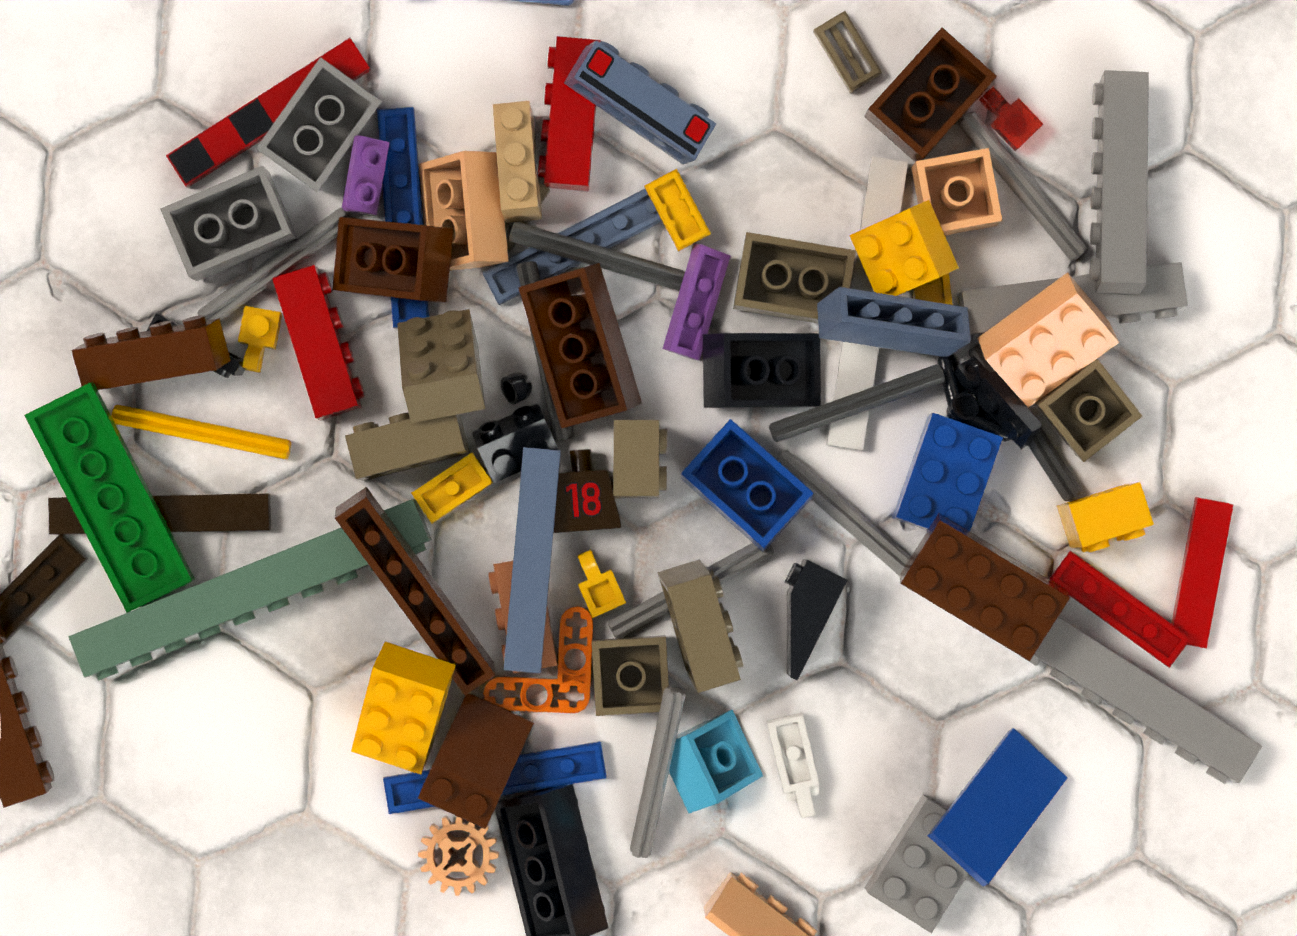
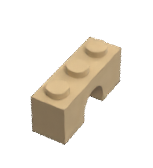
M520 101L493 104L500 204L505 222L542 220L540 186L535 163L536 138L534 115L530 102Z

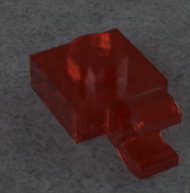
M994 87L989 89L979 99L986 109L997 116L990 126L1014 151L1019 149L1043 125L1019 98L1010 105Z

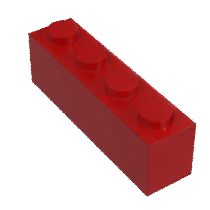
M557 36L556 47L549 46L548 69H554L553 83H546L544 105H551L550 119H543L541 141H547L546 156H539L538 177L544 178V184L547 188L589 191L596 105L565 85L564 81L585 46L596 41L594 39Z
M312 265L273 277L272 280L315 418L324 420L362 408L360 399L365 397L364 389L359 376L353 378L349 364L354 363V357L348 341L344 343L341 341L338 329L344 326L337 306L331 308L327 294L333 293L327 272L320 273L319 268Z

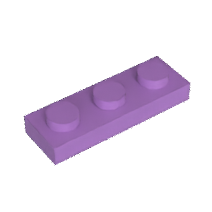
M693 244L662 349L700 361L703 351V334H708L731 255L701 244Z

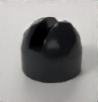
M520 372L512 373L501 379V390L509 403L515 405L530 396L532 383H526L527 375Z

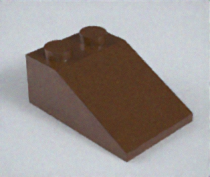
M339 217L332 290L421 301L447 302L454 229Z
M468 693L461 703L418 799L486 829L534 722Z

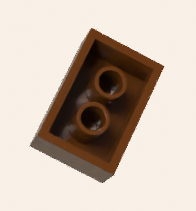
M942 27L868 108L864 117L914 162L924 160L989 88L997 75Z

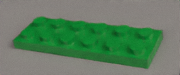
M90 382L24 415L126 613L195 579L94 382Z

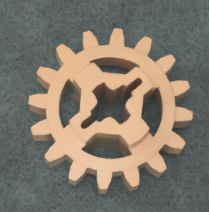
M444 816L442 818L443 827L440 828L433 823L429 829L434 836H423L421 842L428 846L427 849L418 852V857L427 859V863L420 868L421 872L431 871L433 875L428 883L431 885L438 880L442 882L440 890L442 893L449 886L454 887L455 896L460 895L464 886L467 887L470 893H474L476 881L484 886L488 883V879L484 874L485 871L494 873L497 868L490 863V860L499 857L498 851L490 849L497 842V838H487L485 836L489 829L488 825L486 829L482 827L479 829L475 824L471 822L466 823L460 817H456L455 822L451 823L448 816ZM463 830L470 834L467 837H454L449 832ZM436 843L439 844L438 846L443 851L442 861L439 865L436 863L434 854ZM468 843L471 844L464 856L466 862L458 859L456 862L453 861L450 865H447L454 853L451 847L459 850ZM479 844H481L483 849V862L481 866L475 859V848ZM450 872H464L469 877L453 878L448 876Z

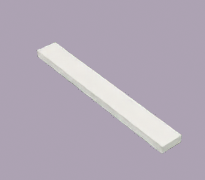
M871 157L860 230L901 212L908 162ZM856 252L851 289L874 292ZM842 342L833 401L873 387L879 347ZM870 409L830 423L826 445L863 451Z

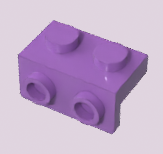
M361 135L354 137L342 203L343 210L352 213L377 215L390 142Z

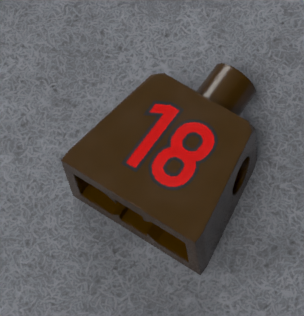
M591 449L569 451L571 472L559 473L554 533L621 528V520L616 500L613 496L608 470L593 471Z

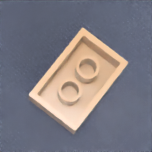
M1068 272L977 338L985 360L1028 408L1119 343L1108 319Z

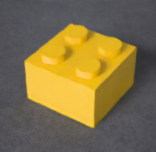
M929 200L849 235L870 284L876 293L898 296L959 268Z
M1140 482L1117 486L1057 506L1070 548H1081L1082 552H1093L1109 547L1108 539L1116 537L1117 541H1128L1146 535L1144 528L1154 525Z

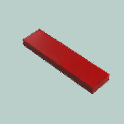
M1195 497L1171 624L1191 637L1187 645L1207 649L1234 504Z
M1072 551L1068 552L1049 578L1065 588L1070 597L1168 668L1171 667L1191 640V637Z

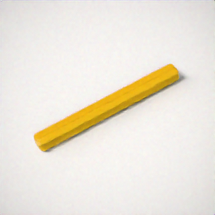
M117 404L114 406L111 414L112 419L117 425L271 457L288 459L291 451V441L287 439Z

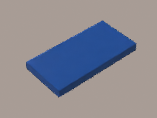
M1012 728L1002 738L927 836L984 887L990 883L1068 777L1017 730Z

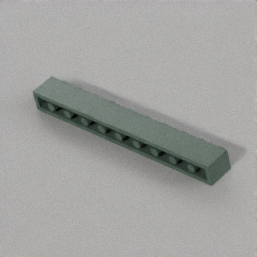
M415 499L384 510L415 554L427 550L424 543L432 541V538ZM338 528L68 637L84 678L96 675L99 681L119 673L116 666L128 661L134 667L152 660L151 652L164 648L167 654L187 646L185 639L199 634L200 640L221 632L219 625L233 620L235 626L256 618L254 611L266 606L269 612L290 605L288 598L301 593L303 599L323 592L322 584L335 579L337 585L358 578L356 570L369 566V564L344 530Z

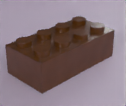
M940 513L934 519L900 574V584L1028 661L1032 659L1070 599L1065 588Z

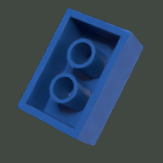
M936 413L929 414L892 518L928 531L934 519L940 513L970 531L1003 437Z
M731 419L680 473L681 479L762 552L770 546L808 504L814 494Z

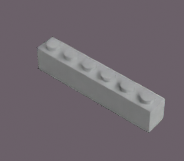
M1104 70L1100 82L1094 83L1092 103L1093 105H1098V117L1093 118L1092 139L1098 140V152H1093L1091 160V173L1097 175V187H1093L1091 191V209L1097 210V223L1092 222L1090 229V244L1096 245V258H1091L1089 278L1096 281L1095 293L1140 295L1146 285L1149 72Z
M1182 262L1147 266L1146 285L1140 295L1095 293L1096 281L1090 280L1089 274L1071 276L1107 319L1118 317L1119 324L1141 321V314L1155 313V319L1178 316L1177 310L1188 306ZM1059 278L961 291L958 294L959 306L968 307L970 337L973 336L974 343L979 342L978 337Z

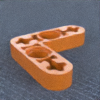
M574 606L567 609L561 616L558 678L495 677L486 684L483 692L484 699L509 711L578 713L584 710L589 703L591 693L593 618L590 612L584 607ZM574 612H579L581 619L587 620V626L580 628L579 639L587 637V646L580 643H570L567 645L564 643L565 636L573 638V628L566 625V620L573 618ZM571 649H579L585 654V665L579 670H572L565 664V654ZM498 683H504L505 690L516 691L515 683H523L520 692L522 705L514 704L516 697H505L503 703H497V698L490 696V690L496 689ZM533 684H540L547 690V700L541 705H534L527 699V689ZM552 684H559L558 692L562 693L569 692L571 686H577L578 692L584 693V700H578L577 706L573 707L570 706L568 699H557L559 706H551L554 696Z

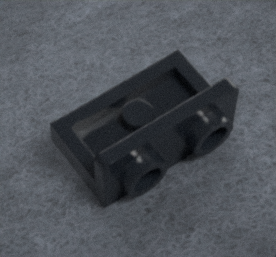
M539 404L520 407L512 415L498 421H488L482 424L478 430L472 432L477 450L493 484L521 472L523 447L559 450Z

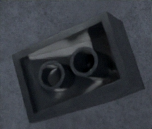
M819 333L703 334L704 408L821 406Z
M803 559L801 564L793 563L784 581L790 585L787 590V675L797 681L848 581L807 559Z

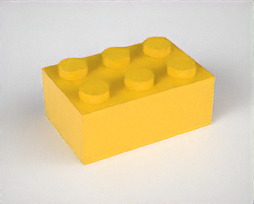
M384 642L372 668L351 752L421 775L433 748L456 665Z

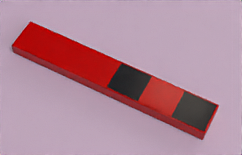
M348 38L320 56L353 81L371 71L351 38ZM319 58L167 154L166 157L187 188L259 143Z

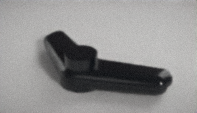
M951 354L948 357L939 356L937 364L942 368L945 381L942 384L948 405L946 410L947 417L1001 436L1004 442L1009 441L1010 439L1004 434L1002 427L990 413L985 412L979 406L976 398L968 393L967 388H964L956 377L955 371L958 365L954 355Z

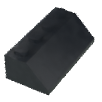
M573 784L546 788L499 800L495 812L526 936H591L608 929L605 909Z

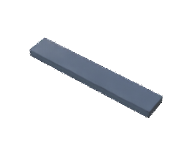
M643 189L557 234L611 249L662 223V220L646 190ZM530 247L508 258L509 262L494 265L483 271L482 274L498 305H501L520 295L518 287L521 286L517 272L518 264L535 261L540 280L560 275L580 265L582 262Z
M523 447L503 669L507 671L541 673L561 456L560 450Z

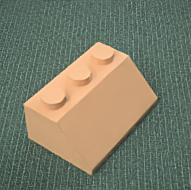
M461 151L418 164L424 225L454 229L450 271L482 268L509 262L505 219L500 204L496 152Z
M730 872L704 906L705 918L728 936H815L818 932L804 919L799 918L796 922L786 915L785 912L788 908L774 896L770 895L768 899H765L756 892V889L759 887L758 884L742 872L738 877Z

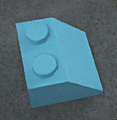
M729 710L684 731L676 737L669 773L688 813L718 804L763 777L733 710Z

